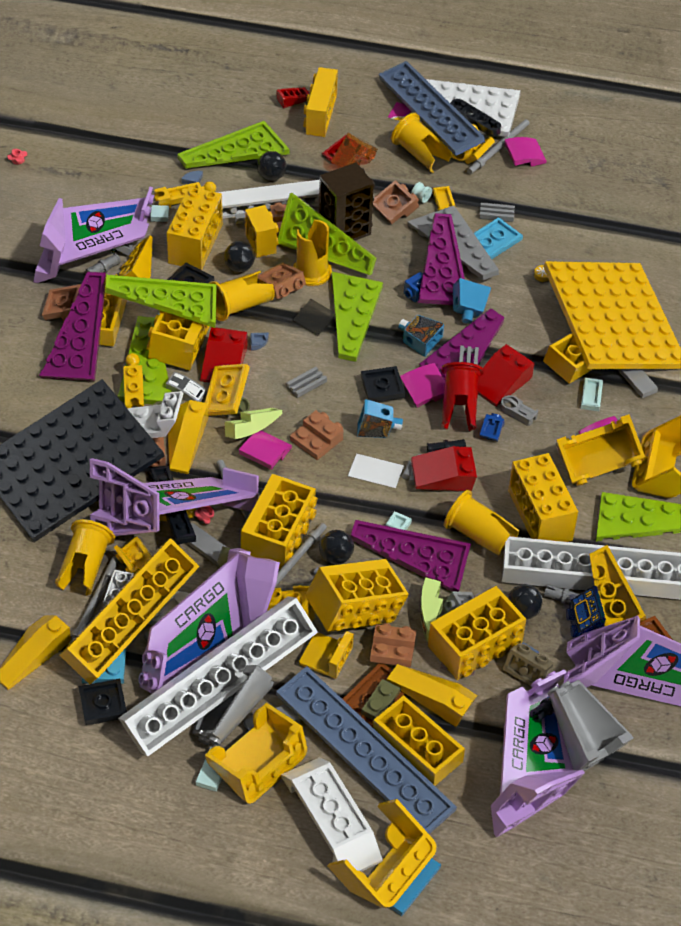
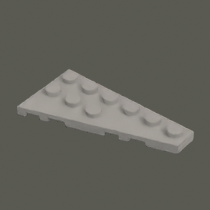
M455 206L407 221L410 229L414 228L420 236H425L429 239L435 213L452 214L461 263L466 265L469 271L482 280L499 275V269Z

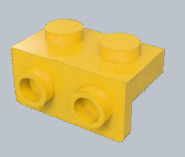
M138 536L123 548H120L118 545L114 546V549L117 551L115 555L122 564H126V572L134 573V575L152 556Z

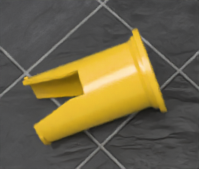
M410 113L399 121L392 132L391 142L395 145L403 146L432 173H434L432 165L435 161L432 155L448 162L453 155L444 143L420 122V116L417 113Z
M314 219L308 232V239L303 238L299 234V229H297L296 262L293 267L303 271L305 285L307 286L324 284L332 275V268L328 263L329 226L322 220Z
M261 271L220 284L216 281L209 282V284H216V319L223 322L228 319L230 314L270 302L275 296L273 284H258V275Z
M470 490L464 491L457 498L444 521V528H455L498 556L501 550L504 549L507 539L509 537H518L519 530L507 520L472 498V491Z
M81 519L72 522L71 531L73 532V537L55 584L61 590H64L75 576L77 569H83V585L86 587L85 595L88 596L92 593L106 548L114 543L115 535L113 531L101 523Z

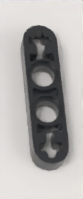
M454 99L450 102L471 124L476 125L480 131L492 137L500 135L501 123L462 99Z

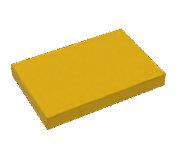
M248 364L214 367L204 402L208 403L209 416L238 413L250 369Z

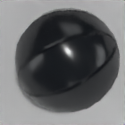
M276 151L265 152L257 162L259 174L268 181L278 180L286 172V160Z
M233 242L224 252L225 264L234 272L247 271L255 260L252 247L245 242Z
M331 530L320 540L319 551L325 561L336 565L343 564L351 558L354 552V542L346 532Z
M528 584L518 585L508 594V599L526 620L537 616L541 611L543 604L542 595L534 586Z

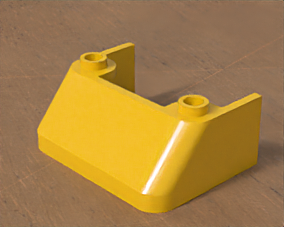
M680 415L649 430L642 437L640 444L645 454V459L642 460L641 465L635 466L632 479V487L638 492L665 498H672L681 494V472L675 468L676 457L681 455Z
M398 799L382 802L377 806L391 821L386 828L385 837L393 848L369 877L363 872L357 871L347 859L331 862L327 865L351 893L381 908L393 906L436 853V843Z

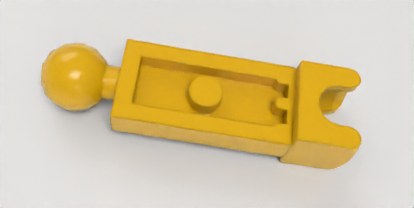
M209 181L204 186L196 182L168 189L162 187L154 190L155 201H158V205H166L171 208V205L182 202L188 187L216 192L217 188L213 182Z
M131 353L125 359L127 366H123L125 407H143L142 365H139V356Z

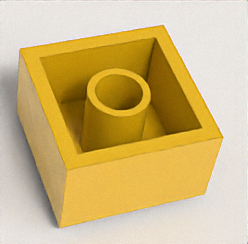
M265 205L245 209V234L256 258L275 254L276 246L279 245L277 238L279 229L277 223L273 222L271 211H268Z
M573 333L550 345L543 360L569 384L592 370L587 369Z

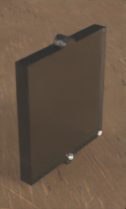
M310 299L303 308H300V312L293 319V322L319 336L324 328L329 326L336 313Z

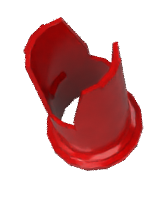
M469 362L446 363L441 367V372L445 375L441 427L448 429L454 405H465L468 430H475L477 428L479 377L483 375L484 370L481 366Z

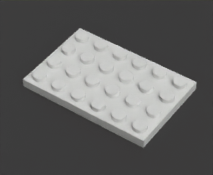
M426 79L449 103L454 99H462L501 123V133L498 136L509 137L520 98V90Z

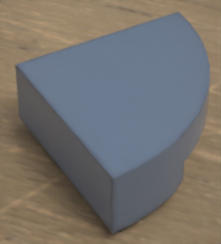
M192 171L182 177V183H200L203 171Z
M269 332L250 333L251 351L258 350L267 344Z

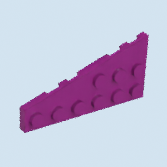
M435 213L432 220L417 303L453 305V284L458 279L465 278L452 214Z
M86 273L76 300L70 308V313L54 342L55 345L46 359L47 362L43 370L39 374L40 378L95 381L106 273Z
M490 308L422 361L419 367L435 363L445 380L441 367L446 363L459 362L460 346H464V348L471 346L472 349L479 347V365L485 356L487 348L489 349L494 336L497 335L503 325L504 317ZM464 353L463 362H466L467 353ZM471 354L470 363H474V354Z
M355 520L351 532V538L354 542L424 578L441 581V586L452 592L460 591L470 551V543Z

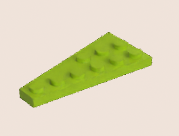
M262 121L178 153L177 156L181 164L187 169L259 159L262 154L268 151H276L281 155L290 154V149L269 125Z
M294 193L289 194L278 235L280 245L297 250V229H299V234L303 238L308 239V232L314 219L322 220L329 226L328 261L372 275L376 262L374 255Z
M332 272L338 358L356 362L380 297L383 282Z
M106 275L105 293L215 328L216 284Z
M138 316L128 354L135 353L140 358L139 365H142L144 404L153 405L156 402H162L164 394L171 392V390L166 389V382L169 379L165 363L159 362L155 358H148L149 350H147V344L150 339L148 333L150 327H154L155 318ZM124 373L118 398L122 402H125Z
M606 492L601 494L596 542L603 541L604 538L617 540L624 536L637 538L663 535V532L676 534L681 531V504Z

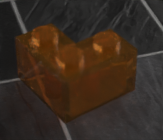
M347 133L331 162L340 168L355 162L360 166L362 160L370 163L375 158L378 149L364 139Z

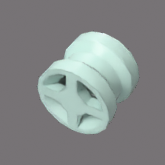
M418 182L413 187L411 194L414 193L420 202L426 203L432 194V188L425 187L423 183Z

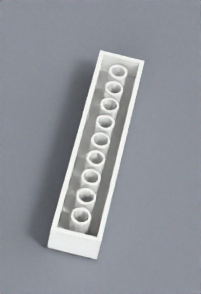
M509 537L504 545L502 582L546 587L549 584L557 588L588 590L593 587L595 591L589 554L602 548L604 545ZM608 546L634 595L681 600V553Z
M288 596L118 719L139 751L149 756L240 690L248 676L243 674L246 665H258L266 671L317 634L318 631L297 598Z

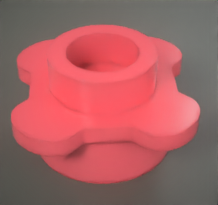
M13 149L7 158L13 164L19 165L25 161L24 157L27 156V152Z
M211 506L199 507L194 511V515L200 521L209 524L211 522L210 519L214 517V510Z

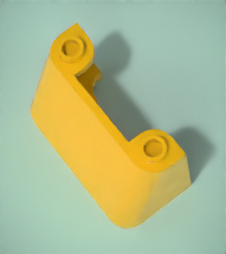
M630 414L620 417L616 424L615 421H612L608 425L576 436L572 435L570 440L566 436L556 440V446L571 483L577 486L588 483V479L631 465V467L641 465L642 460L645 459V454Z
M267 702L254 712V727L228 750L225 751L223 747L215 746L205 754L208 765L242 800L249 804L255 802L282 778L281 774L292 770L300 763L307 753V744L302 725Z

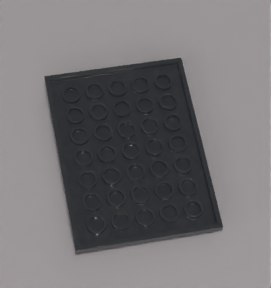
M101 379L0 444V498L33 542H36L99 500V480L90 478L91 458L109 462L134 477L165 457V455L105 381Z

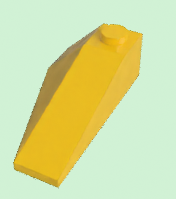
M151 235L137 244L128 256L129 259L120 267L121 272L119 276L151 277L153 241Z
M189 400L180 405L176 422L168 432L170 471L189 474L209 419L208 403Z
M608 545L590 553L596 598L604 626L635 616H639L640 622L646 620V615Z
M44 615L29 626L1 665L0 684L7 690L11 689L67 646L71 641L70 627L56 615Z
M399 664L396 665L386 681L400 687L402 692L455 727L460 723L478 696L459 683Z

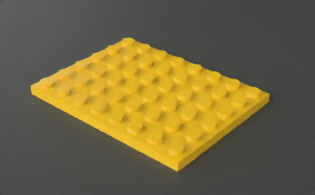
M545 261L543 267L587 369H681V348L640 263Z

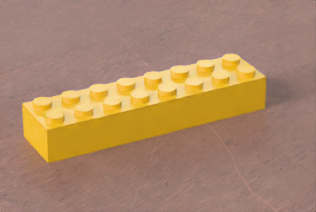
M170 538L149 558L59 656L90 685L101 676L200 566Z

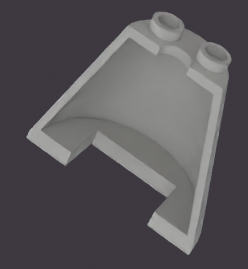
M246 665L243 674L248 676L241 689L196 721L192 733L199 737L198 741L205 745L213 743L220 746L271 690L274 682L271 681L272 677L258 665Z
M579 680L573 683L567 681L560 687L556 686L547 692L573 770L586 771L634 739L626 728Z

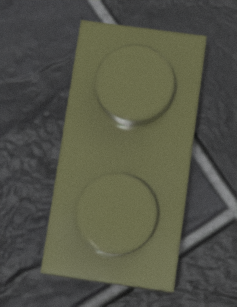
M382 679L362 708L361 714L374 720L394 703L400 694L401 688Z

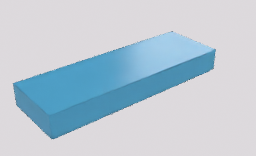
M431 858L398 901L389 908L403 916L439 871L441 864Z

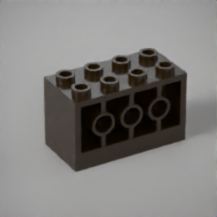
M357 162L322 174L319 181V214L354 241L371 235V228L373 226V192L375 188L373 179L368 177L365 170Z

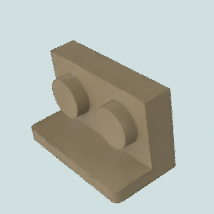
M518 643L510 649L502 670L531 686L537 679L542 678L543 680L547 671L552 668L554 663L545 655L531 650L529 646Z

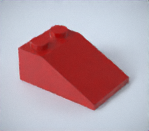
M211 327L202 367L201 382L210 383L215 366L243 364L248 347L247 332Z
M504 345L494 353L483 367L484 373L479 377L478 394L497 407L501 404L503 397L512 395L532 378L534 362L509 345Z
M452 446L411 457L416 489L472 491L477 478L472 447Z

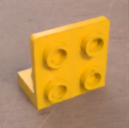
M346 631L343 638L339 637L337 640L318 632L311 638L299 660V665L303 667L308 666L311 670L337 679L353 649L354 634Z

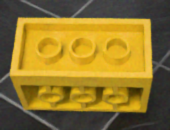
M188 187L167 231L168 264L182 266L186 262L200 270L203 269L223 225L222 193Z
M160 311V315L157 314L155 317L154 327L151 326L149 329L148 358H155L159 362L190 371L210 326Z
M546 453L512 461L508 492L531 539L562 542L573 541L578 510L550 454Z
M272 474L241 530V549L250 551V556L280 562L279 569H281L293 556L295 549H299L302 535H306L308 532V523L310 520L313 521L316 516L317 510L314 509L318 500L315 497L316 488Z
M386 559L319 567L305 594L327 632L392 623L397 618L409 595Z
M494 586L430 623L428 647L454 678L459 680L462 677L470 676L476 669L487 666L493 659L501 658L515 645L522 643L526 618L497 586Z

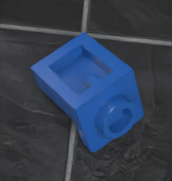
M422 272L415 274L404 282V294L414 303L418 301Z
M491 413V415L486 414L480 437L498 442L502 427L505 424L502 416Z

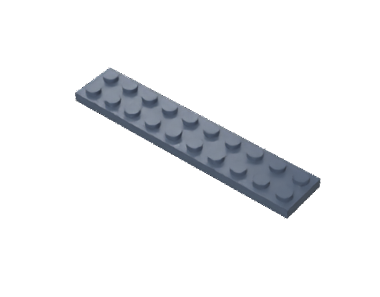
M407 61L379 74L380 80L413 113H417L420 116V120L455 156L485 142L484 136Z
M308 666L276 691V696L386 801L398 799L428 834L432 833L456 811L457 807Z

